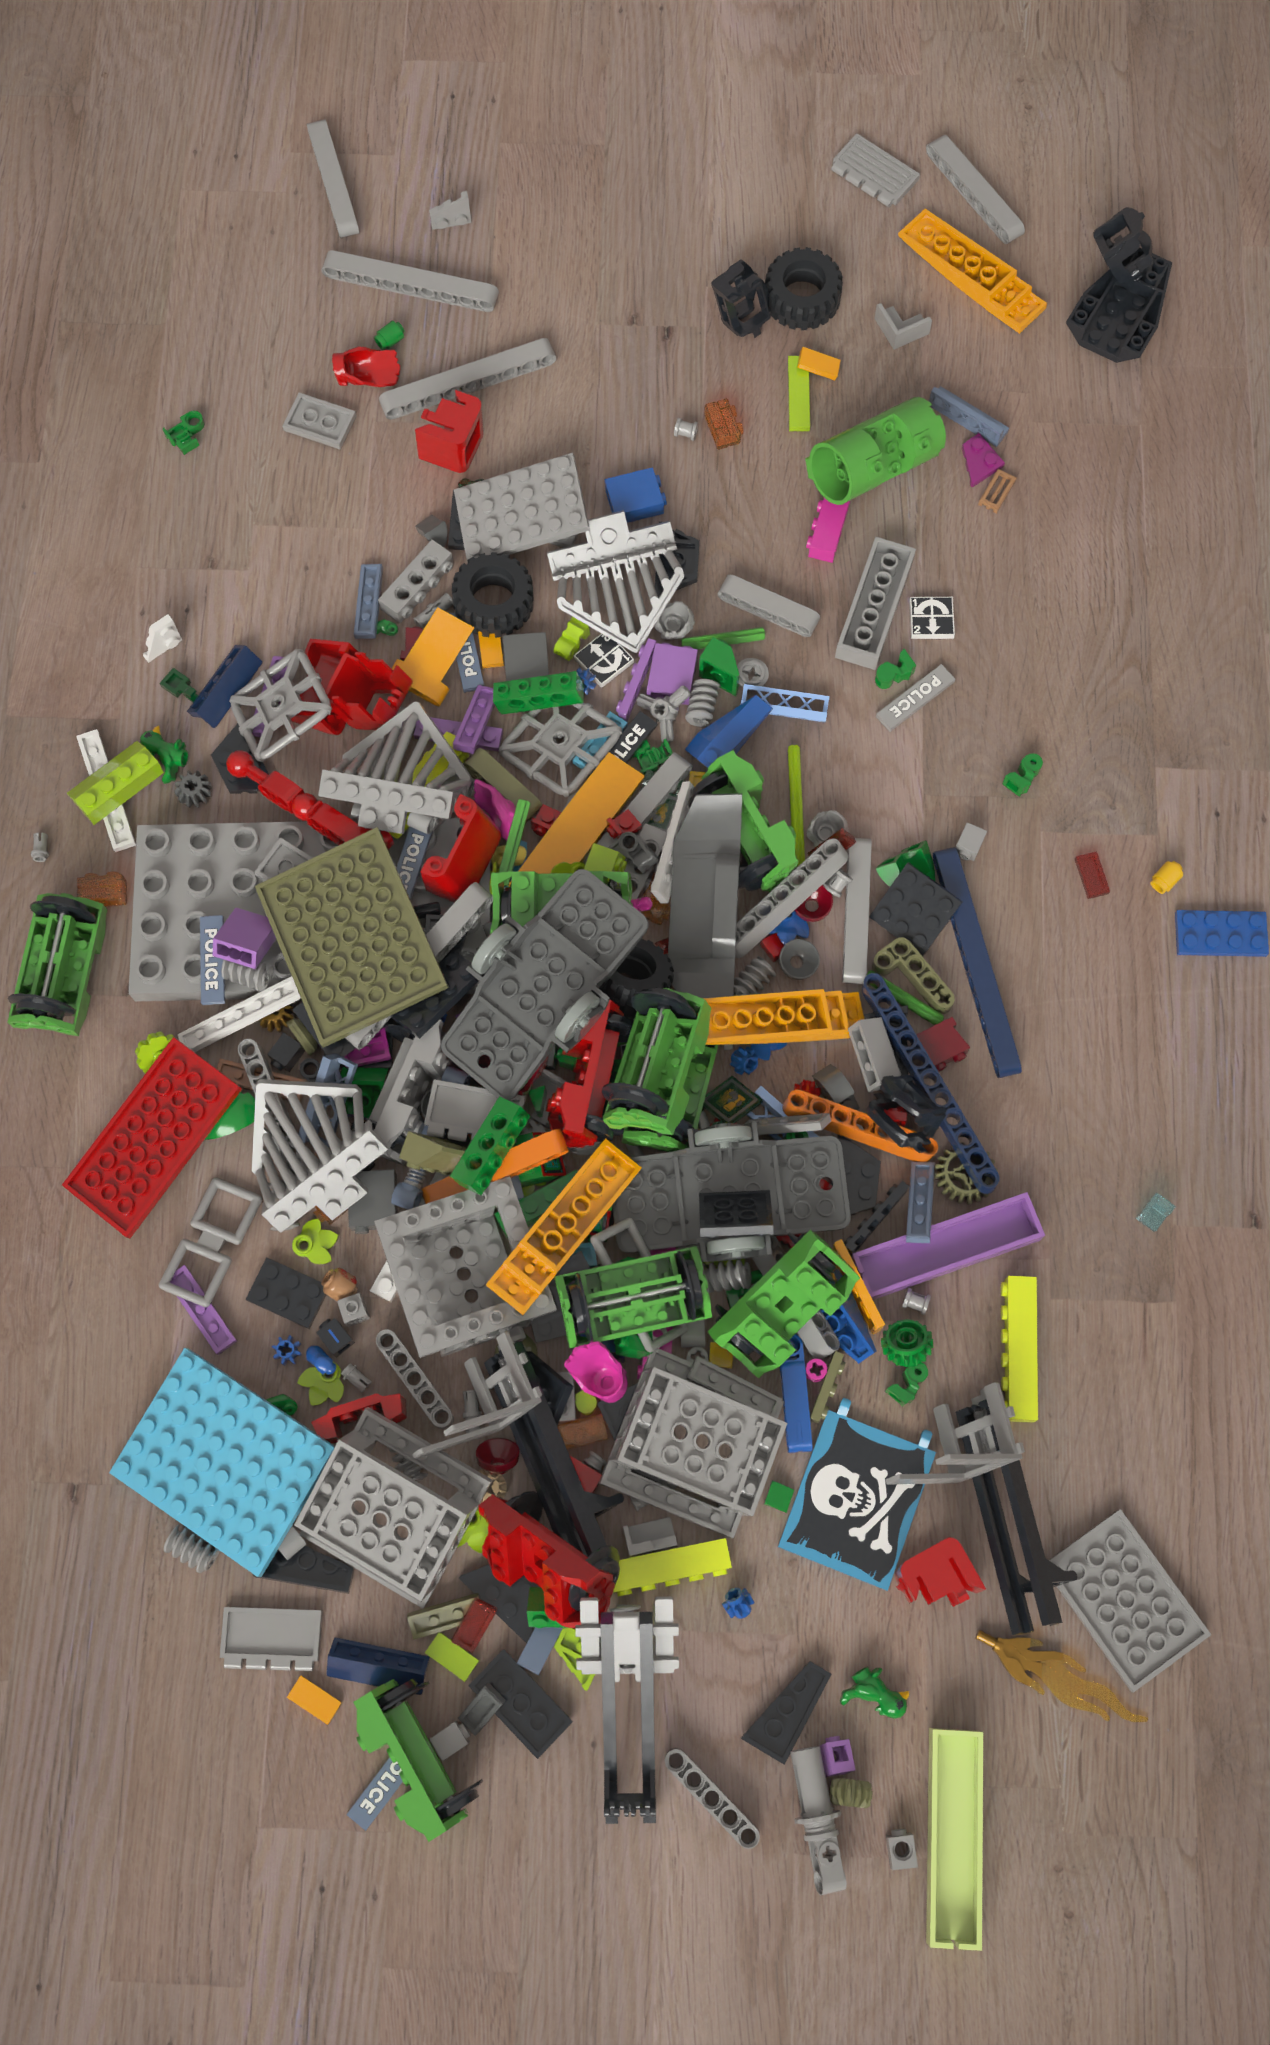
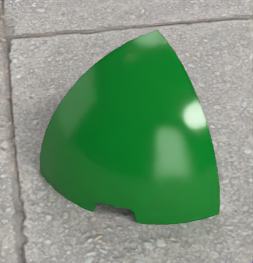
M926 840L903 849L902 853L887 858L876 867L879 876L889 887H891L907 863H911L935 881L934 863Z
M240 1092L205 1140L232 1134L252 1124L255 1117L254 1097L249 1092L245 1094Z

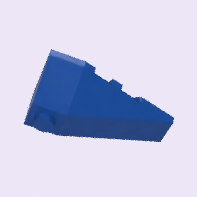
M755 695L698 732L685 750L708 768L718 757L734 750L735 754H737L773 708Z
M837 1268L834 1271V1275L838 1281L842 1274ZM852 1291L848 1299L831 1316L822 1308L820 1309L836 1334L840 1343L839 1347L858 1364L877 1351Z

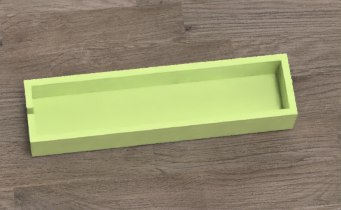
M929 1728L926 1943L930 1948L954 1949L955 1945L958 1949L982 1951L983 1732Z

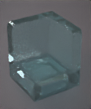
M1155 1193L1136 1219L1155 1232L1176 1206L1160 1194Z

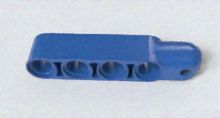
M795 1334L789 1341L796 1351L780 1366L784 1419L787 1423L786 1440L788 1453L810 1452L813 1450L803 1343L801 1338Z

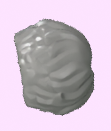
M682 601L669 603L654 627L661 633L662 639H681L693 629L695 623L693 612Z
M829 810L819 812L811 820L806 834L814 842V847L818 849L829 839H837L840 843H843L850 831L847 820H845L843 815L837 811Z

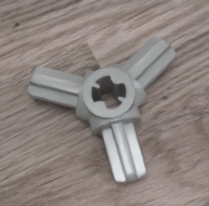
M681 686L670 697L665 696L664 698L657 697L654 699L645 694H640L637 697V705L650 710L651 715L656 718V722L660 723L662 742L664 739H667L668 742L674 740L672 721L678 715V706L690 696V690L686 686Z

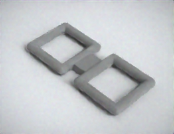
M213 1178L190 1222L192 1227L203 1232L197 1243L188 1239L180 1241L159 1282V1288L200 1306L209 1307L232 1262L229 1256L220 1252L226 1241L236 1245L242 1242L262 1202V1196L222 1179ZM218 1188L251 1201L235 1234L202 1221ZM186 1250L220 1263L204 1296L170 1283Z
M626 1218L591 1237L590 1241L603 1266L613 1263L602 1242L626 1229L641 1257L651 1256L632 1218ZM686 1323L676 1325L677 1327L653 1341L648 1332L639 1333L638 1336L645 1350L651 1353L686 1333L688 1327Z

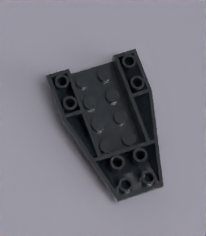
M1139 247L1136 252L1125 258L1122 264L1127 266L1145 254L1143 249ZM1152 253L1153 264L1143 270L1141 273L1142 278L1136 282L1134 279H1129L1124 283H1119L1109 269L1083 293L1066 321L1079 346L1115 363L1140 358L1158 328L1172 262Z

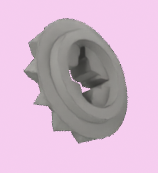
M747 658L738 663L739 687H744V684L764 687L769 677V671L764 662L756 658ZM754 668L755 676L749 681L747 674H750Z

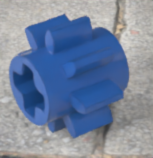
M579 667L576 671L581 680H585L583 683L584 692L588 695L590 688L594 689L597 685L593 682L596 675H592L589 672L590 668L582 671Z
M747 1046L745 1049L739 1047L733 1052L730 1065L735 1068L734 1071L742 1075L745 1072L750 1075L757 1068L759 1056L754 1054L755 1050Z
M290 1335L287 1340L279 1337L278 1345L272 1346L277 1352L273 1358L275 1360L282 1358L281 1364L284 1366L287 1361L296 1364L295 1358L297 1355L302 1356V1353L297 1349L301 1343L298 1341L293 1344V1337ZM289 1346L292 1351L285 1355L282 1350L283 1348L287 1349Z
M732 1588L726 1593V1601L722 1605L730 1618L735 1616L742 1619L750 1614L752 1610L750 1605L755 1602L746 1588L743 1590Z

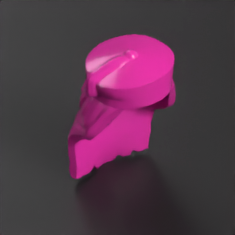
M475 779L474 801L490 815L492 821L499 827L501 837L507 840L516 810L514 803L505 799L495 787Z
M593 1341L587 1345L575 1347L573 1353L565 1360L564 1366L583 1392L596 1396L607 1403L618 1401L626 1393L628 1387L627 1372L600 1341Z

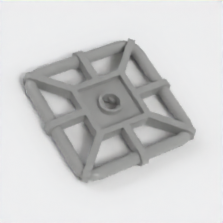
M295 649L269 669L262 670L260 672L261 675L230 697L229 702L239 724V732L244 736L252 755L259 762L266 761V759L276 754L292 741L299 740L300 735L323 720L332 711L330 700L321 684L322 679L315 672L308 656L302 649ZM301 662L308 677L294 685L293 679ZM287 666L284 677L273 684L272 677ZM265 683L267 689L257 697H246ZM313 686L321 703L303 702L299 695ZM240 706H256L258 713L246 721ZM302 710L317 712L294 728L291 718ZM263 722L265 728L257 745L252 732L256 726ZM284 724L288 734L268 748L273 732Z
M590 703L573 704L574 707L579 709V712L571 721L560 714L559 707H553L554 715L545 725L534 719L542 709L529 711L521 717L519 724L499 747V754L506 761L526 773L527 777L531 780H537L564 797L570 796L588 775L597 768L600 761L616 744L622 734L621 727L593 709V705ZM590 716L606 726V728L586 731L578 725L585 717ZM527 726H532L539 731L530 741L514 743ZM610 736L594 756L581 749L588 740ZM565 737L563 743L557 744L556 738L561 739ZM534 749L542 755L530 766L512 753ZM576 755L586 761L587 764L568 785L566 765ZM548 760L560 766L562 786L539 772Z

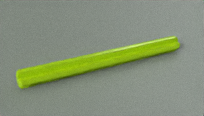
M790 745L788 747L791 826L796 833L795 856L798 860V865L795 868H797L805 861L801 763L799 745Z

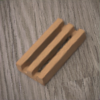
M998 469L979 500L978 505H985L986 509L990 510L991 508L997 514L1017 478ZM999 476H1002L1003 478L990 501L986 500ZM1007 479L1010 480L999 501L995 504L994 501Z

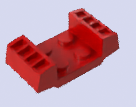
M376 1393L332 1407L326 1415L311 1423L319 1436L330 1443H337L343 1437L339 1422L349 1424L357 1421V1416H361L367 1407L378 1413H381L380 1409H383L384 1416L396 1424L407 1418L406 1399L400 1393L381 1396Z

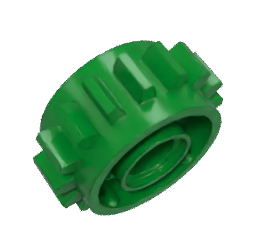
M909 1319L898 1320L892 1325H888L887 1331H883V1338H881L883 1355H887L888 1361H893L897 1366H918L921 1362L926 1361L927 1355L931 1356L932 1354L931 1348L934 1347L932 1332L927 1331V1326L920 1324L919 1321Z

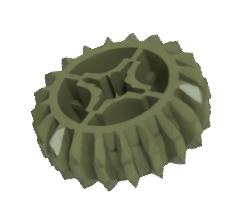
M952 1146L951 1151L945 1149L943 1151L944 1156L938 1157V1161L941 1164L935 1165V1169L940 1172L934 1175L936 1179H942L937 1183V1187L945 1186L942 1194L945 1195L950 1192L949 1200L952 1201L956 1196L958 1197V1204H962L964 1198H966L968 1205L972 1203V1197L977 1203L981 1201V1196L984 1198L988 1197L989 1194H983L977 1188L972 1190L971 1185L973 1182L970 1176L967 1180L966 1175L961 1174L963 1169H965L961 1161L959 1162V1168L948 1171L949 1163L953 1159L958 1158ZM971 1157L976 1162H978L979 1165L981 1164V1160L979 1158ZM984 1177L983 1183L992 1185L993 1181L989 1177ZM951 1180L959 1181L962 1189L955 1186Z

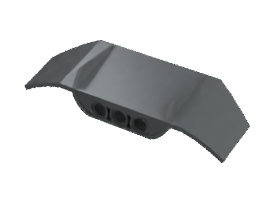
M742 793L697 794L674 840L668 957L674 969L672 985L675 991L690 993L700 998L733 996Z

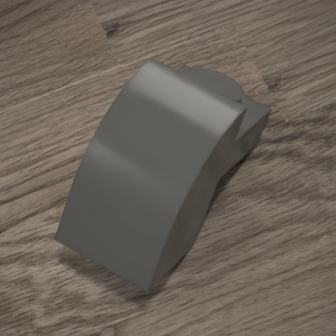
M829 1064L812 1075L817 1087L821 1088V1094L828 1100L855 1110L860 1108L853 1095L855 1092L852 1086L835 1066Z

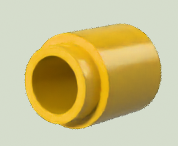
M1166 861L1152 876L1151 886L1161 894H1164L1166 891L1169 892L1183 877L1182 866L1175 861Z

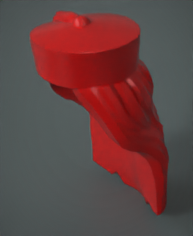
M358 346L343 353H333L332 355L333 371L340 386H348V383L373 387L394 386L398 382L401 368L400 364H398L399 360L396 358L397 352L395 350H375Z

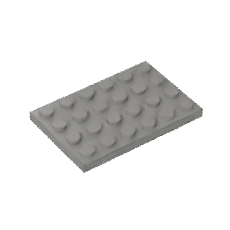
M573 453L454 489L467 560L471 557L478 558L479 554L482 553L491 555V552H497V555L501 556L502 554L510 555L590 530Z
M1121 1509L1114 1512L1049 1559V1561L1064 1571L1073 1570L1077 1573V1580L1057 1586V1588L1132 1693L1211 1636V1633Z

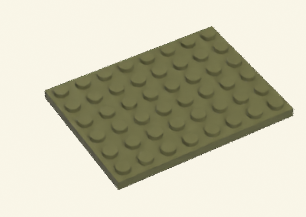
M378 827L255 886L317 1038L323 1048L449 988Z

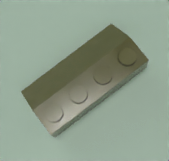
M408 1131L399 1158L407 1161V1166L413 1169L420 1170L421 1168L428 1172L434 1173L436 1171L448 1176L449 1174L451 1175L469 1145Z

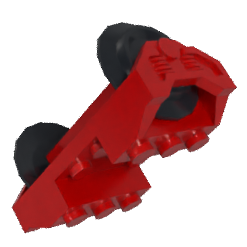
M609 1000L606 1009L584 1038L568 1052L562 1051L564 1055L579 1058L575 1060L573 1072L576 1073L575 1081H571V1083L564 1082L560 1088L557 1087L556 1092L547 1101L546 1111L549 1112L548 1122L551 1131L561 1129L568 1148H583L585 1145L594 1146L595 1142H603L605 1138L610 1142L613 1136L624 1134V1128H609L602 1118L606 1099L601 1091L604 1085L609 1084L617 1043L628 1042L634 1023L633 1020L623 1016L624 1013L619 1010V1006L612 1000Z
M535 1491L524 1492L510 1500H505L492 1494L478 1505L479 1514L485 1518L488 1525V1535L482 1546V1555L488 1559L492 1573L497 1580L511 1586L524 1575L529 1582L537 1584L544 1591L546 1615L549 1619L557 1621L563 1627L575 1628L576 1625H581L580 1599L596 1597L598 1598L599 1624L601 1623V1612H607L610 1606V1598L619 1577L620 1556L618 1549L607 1545L600 1547L589 1557L581 1553L539 1523L543 1506L538 1493Z

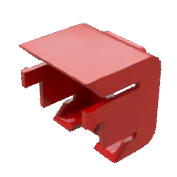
M455 390V399L458 403L442 398L436 412L424 409L421 415L422 419L444 426V429L427 424L416 428L415 435L419 459L457 473H463L470 467L484 435L482 404L479 398Z
M355 652L354 655L356 657L344 653L325 688L332 710L349 726L355 729L377 730L397 715L413 684V680L399 666L396 665L394 670H392L382 659H369L364 652ZM374 694H392L394 696H388L387 698L390 705L379 697L372 715L366 710Z
M951 1537L906 1560L895 1572V1578L899 1584L896 1588L903 1591L909 1604L917 1600L919 1590L928 1605L947 1596L952 1607L970 1599L966 1590L974 1593L986 1590L958 1540Z

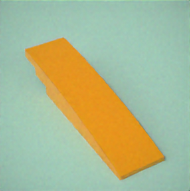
M927 209L919 213L898 233V236L945 278L1019 334L1046 309L1047 303L1032 293V286L1017 277L1016 269Z
M608 752L532 851L519 871H535L538 874H549L552 868L561 862L569 864L583 862L591 851L593 843L597 844L607 831L606 820L609 817L612 820L617 817L645 776Z
M824 989L703 998L712 1008L706 1045L850 1038L848 1028L857 1021L864 1020L859 992H824Z
M605 1138L503 1262L486 1286L520 1314L524 1315L642 1167Z

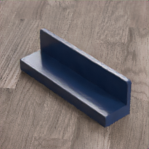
M235 645L187 712L192 717L202 718L212 728H216L231 707L230 697L248 684L261 666L262 660L247 646Z
M334 1637L328 1654L327 1676L378 1687L392 1679L399 1684L397 1687L413 1678L419 1684L424 1682L430 1656ZM423 1689L417 1692L416 1694L422 1695Z

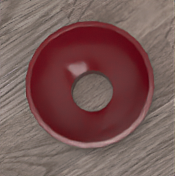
M821 885L794 911L805 921H820L832 909V894L824 885ZM808 901H815L818 904V909L816 911H809L806 909L805 904Z
M488 1439L482 1442L476 1449L478 1465L491 1474H505L516 1466L519 1461V1447L509 1439ZM494 1463H503L501 1465H493Z

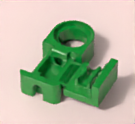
M189 411L180 417L181 423L169 430L163 427L165 437L169 439L172 446L177 445L183 455L200 446L196 438H191L201 431L205 425L202 414L198 411ZM193 418L200 419L196 425H190L189 421Z
M667 739L663 740L660 747H652L651 750L646 740L632 758H637L642 769L640 773L646 776L649 771H652V773L658 771V764H664L673 752Z

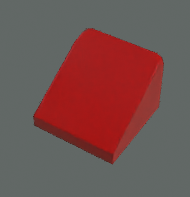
M777 933L761 940L760 946L769 958L775 962L779 959V954L784 944L780 941Z

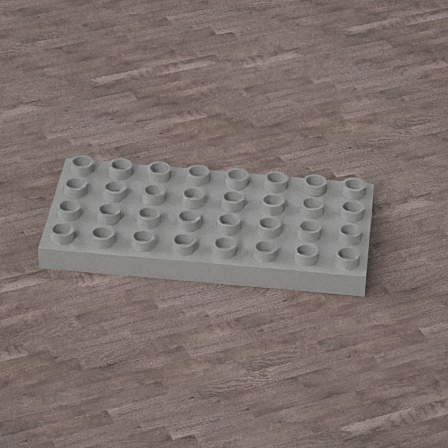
M460 818L445 819L434 829L422 867L431 856L448 858L464 826L460 824ZM307 821L137 825L128 994L135 1002L201 1000L200 917L223 915L225 923L235 908L267 917L255 889L256 885L264 881L255 876L254 872L280 837L312 858L338 845L309 826ZM410 826L399 839L392 836L394 845L389 849V852L396 867ZM491 860L479 882V885L489 893L490 871H492ZM421 873L419 874L411 898L413 906L439 902L441 907L440 915H444L454 903L426 891ZM492 904L468 930L461 956L471 963L477 952L476 948L480 947L487 938L482 925L492 921ZM421 918L419 920L425 932L426 918ZM276 939L257 966L259 968L262 962L266 963V970L271 965L273 966L272 979L267 988L292 976ZM225 979V1000L248 999L260 992L256 988L251 989L247 985L243 986L239 982L234 983L231 979ZM478 983L466 994H474Z

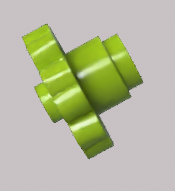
M163 1032L151 1033L147 1036L146 1040L138 1043V1047L135 1050L138 1057L136 1062L145 1074L174 1037L172 1034L165 1036Z

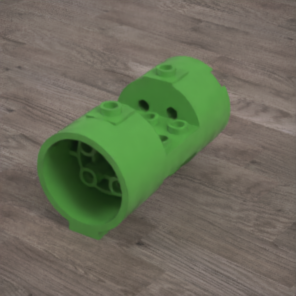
M921 397L910 398L816 444L812 448L810 456L805 458L808 478L813 480L816 488L826 500L836 505H842L876 488L881 483L939 456L938 454L945 447L946 442L943 420L940 414L936 416L929 401Z

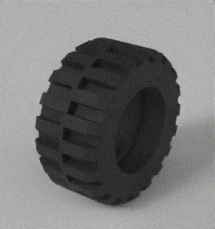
M800 247L794 248L791 252L788 250L782 253V257L780 255L777 256L768 267L765 284L769 293V311L773 319H778L781 325H788L790 329L794 330L796 328L807 330L810 327L815 329L819 327V324L824 325L829 322V318L831 319L835 316L841 301L843 276L835 261L832 262V258L829 255H823L822 251L818 249L813 251L808 247L801 250ZM795 282H808L815 285L820 291L815 295L803 297L791 293L786 287Z
M491 552V555L482 553L479 554L478 558L471 557L468 559V564L463 563L459 567V572L455 573L454 582L452 583L453 607L457 618L474 627L472 633L478 634L479 631L482 632L483 637H489V634H495V638L501 637V634L505 633L510 635L513 633V629L519 630L523 627V622H527L530 618L534 601L533 581L531 575L528 574L527 568L524 565L520 566V561L516 558L510 559V555L502 554V556L497 555V552ZM498 585L508 589L512 596L502 604L486 605L479 602L474 597V594L485 586Z
M641 938L613 975L607 978L599 988L610 1000L619 1006V1010L627 1018L633 1016L634 1019L637 1011L630 1002L633 994L649 988H670L673 982L674 969L672 963H670V958L667 954H663L664 951L661 947H656L654 942L650 940L646 941ZM618 972L633 975L639 980L627 978Z

